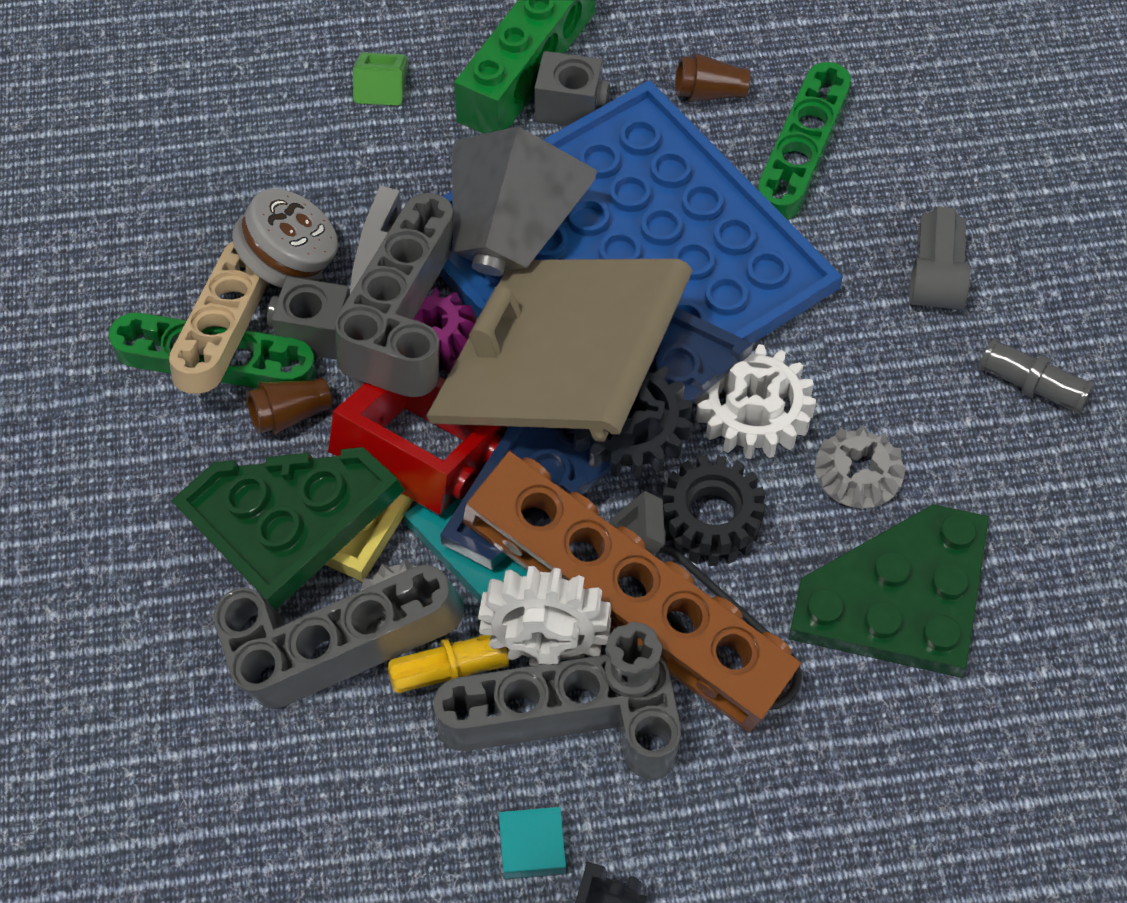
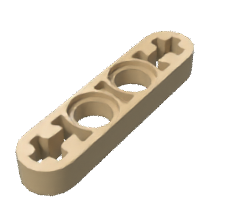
M233 241L225 247L170 352L169 363L173 384L180 391L189 394L208 392L217 387L221 382L268 285L267 281L252 272L241 260ZM240 267H245L246 273L242 272ZM229 292L244 294L243 297L233 300L219 298L220 295ZM212 326H222L227 329L225 332L216 335H206L201 332L203 329ZM199 354L204 355L205 362H199Z

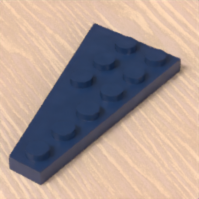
M676 307L648 371L655 373L663 366L668 367V384L682 381L685 385L683 399L690 400L693 403L725 377L735 364L748 358L751 355L753 343ZM509 426L441 532V544L491 570L508 557L465 525L463 518L467 502L509 451L520 459L527 457L541 464L549 472L551 481L568 494L571 492L584 494L610 472V463L604 460L599 466L592 468L589 465L591 449L576 452L574 449L575 434L568 433L567 428ZM529 508L522 512L523 518L534 526H545L551 521L549 515L539 508Z

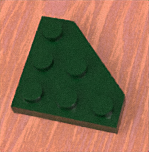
M364 447L341 449L340 456L313 458L310 453L266 457L265 463L239 466L235 460L213 462L171 501L260 595L277 610L397 499L405 489L400 481Z
M932 504L802 577L788 639L962 678L967 668L989 516Z

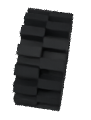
M707 455L698 456L696 468H693L689 460L680 464L679 474L674 471L668 477L667 487L664 486L662 499L666 531L665 539L667 542L674 539L673 548L680 553H683L686 548L690 550L689 560L696 564L699 562L700 555L708 556V566H718L720 555L725 556L727 564L737 561L738 551L745 556L752 550L753 541L757 542L760 535L766 506L764 504L765 492L763 486L757 488L758 477L753 471L743 477L745 467L743 463L736 460L732 469L725 467L726 456L717 455L716 465L708 464ZM717 497L731 504L734 516L729 522L724 524H707L696 519L690 507L696 499Z

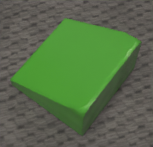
M362 52L353 67L354 101L358 104L400 105L404 97L408 56L403 54Z

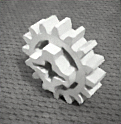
M759 344L755 355H750L744 361L735 364L725 377L694 402L698 404L697 422L708 423L706 437L711 440L723 436L725 438L723 451L727 453L734 449L736 445L743 446L745 458L751 459L755 448H762L768 458L774 457L777 443H780L788 450L794 448L796 436H805L807 434L816 404V399L811 397L814 386L813 380L801 379L803 365L800 362L788 367L784 364L786 352L780 350L771 358L766 356L765 346ZM724 388L726 391V403L721 406L719 394ZM787 396L791 405L788 413L784 411L785 402L783 401Z
M528 566L527 576L523 577L512 570L505 571L504 582L495 579L490 580L488 591L482 594L478 619L481 620L479 632L483 635H491L489 646L492 649L507 647L509 648L507 658L514 660L521 655L529 657L530 666L557 664L566 659H582L585 654L595 657L600 655L601 645L607 644L612 619L610 618L611 604L610 602L601 601L602 590L599 587L585 590L583 588L584 577L578 575L570 580L561 578L562 573L559 568H554L549 573L539 572L535 566Z

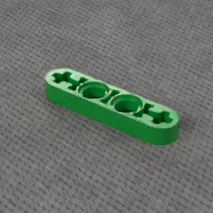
M818 63L808 71L759 180L758 190L787 220L796 216L800 211L847 102L851 77L849 72L837 63ZM825 84H829L832 86L826 100L819 98L820 89L824 88ZM809 115L816 116L822 119L825 125L815 129L803 126L799 119ZM797 151L805 154L809 161L805 164L794 165L787 162L783 155L788 152ZM784 180L789 183L787 194H784L782 199L773 197L778 193L781 181Z
M128 313L120 316L113 322L109 328L108 337L116 358L122 364L133 368L171 374L170 352L187 320L145 313ZM212 326L203 329L201 332L206 335H216L225 332L227 329L222 326ZM245 331L237 349L250 350L253 353V357L245 365H229L221 383L258 389L259 382L315 380L317 369L311 347L304 341ZM137 334H144L145 339H137L133 346H127L126 341H134ZM155 346H160L161 350L157 352ZM199 354V362H205L204 355ZM268 354L270 356V360H266L264 358V355ZM291 360H298L300 362V365L293 366L291 372H283L282 367H288Z

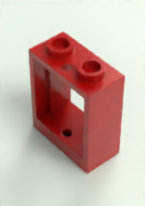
M439 377L437 386L430 393L419 397L403 396L364 383L333 410L328 452L335 456H340L341 449L364 447L400 481L405 489L402 493L403 495L441 515L457 498L463 500L504 436L506 426L434 424L463 440L456 449L442 460L384 427L404 409L429 421L427 414L445 383V379Z

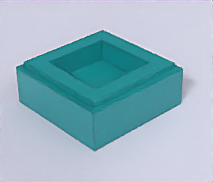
M561 807L499 812L504 879L566 874Z

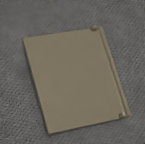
M680 259L533 260L527 268L505 271L498 286L494 288L469 334V339L427 414L430 424L589 429L593 439L598 442H604L609 432L611 434H620L693 272L692 268Z

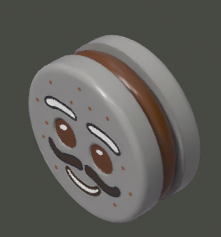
M267 189L256 194L247 206L244 215L240 216L235 223L232 232L234 247L245 265L263 280L282 288L286 276L316 281L324 268L335 257L338 250V238L335 229L325 214L304 197L283 189Z

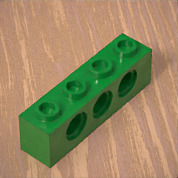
M518 0L454 81L457 122L482 134L508 129L535 94V84L543 51L565 54L595 14L596 0Z

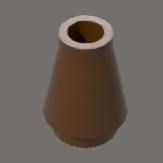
M696 52L691 57H680L675 77L676 96L686 97L687 102L747 97L750 86V70L748 68H739Z
M324 378L306 381L259 382L258 389L250 390L246 393L250 419L258 434L269 431L274 436L320 412L332 409L330 389Z

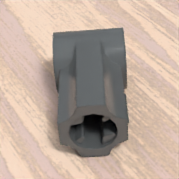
M937 207L935 210L929 213H922L918 226L917 257L914 260L910 280L909 304L954 310H964L971 271L970 264L964 263L966 218L957 214L956 209Z

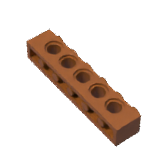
M509 451L467 502L463 523L526 570H528V566H535L539 572L550 573L554 568L561 569V578L570 580L578 575L584 577L583 588L585 590L599 587L602 590L601 601L610 602L611 632L615 628L625 626L630 622L643 623L654 629L658 640L662 644L661 658L665 661L669 674L750 733L761 722L801 665V662L791 655L792 650L788 644L770 632L760 633L742 620L743 615L741 611L728 600L719 596L712 598L696 587L691 574L680 565L671 561L663 563L646 550L645 542L636 533L622 526L615 528L598 515V509L588 498L577 492L568 494L551 481L549 472L541 464L527 457L520 459ZM529 508H539L549 515L551 523L540 527L531 525L523 518L522 512ZM577 542L588 543L595 548L599 558L591 562L581 561L572 554L569 546ZM622 577L638 579L644 585L646 595L642 597L628 596L619 587L618 579ZM679 611L686 614L693 622L694 631L691 633H680L674 630L667 620V613ZM638 638V645L643 646V640ZM727 646L734 649L741 657L742 668L729 669L722 665L718 660L716 648Z

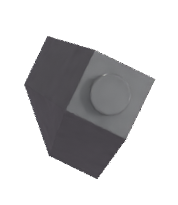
M519 126L455 140L452 148L453 252L473 261L472 268L476 271L491 276H502L503 272L507 270L527 268L595 181L597 170Z

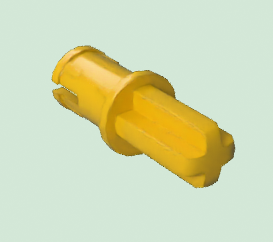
M481 635L454 643L444 639L440 641V647L392 659L388 664L390 682L395 692L402 693L459 677L509 667L507 647L492 649L489 646L491 635Z

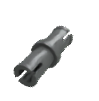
M993 338L989 343L979 365V370L986 371L1023 388L1022 394L1030 398L1037 394L1074 411L1078 415H1081L1095 387V383L1092 381H1086L1050 365L1051 358L1042 354L1035 358L1001 343L996 338Z

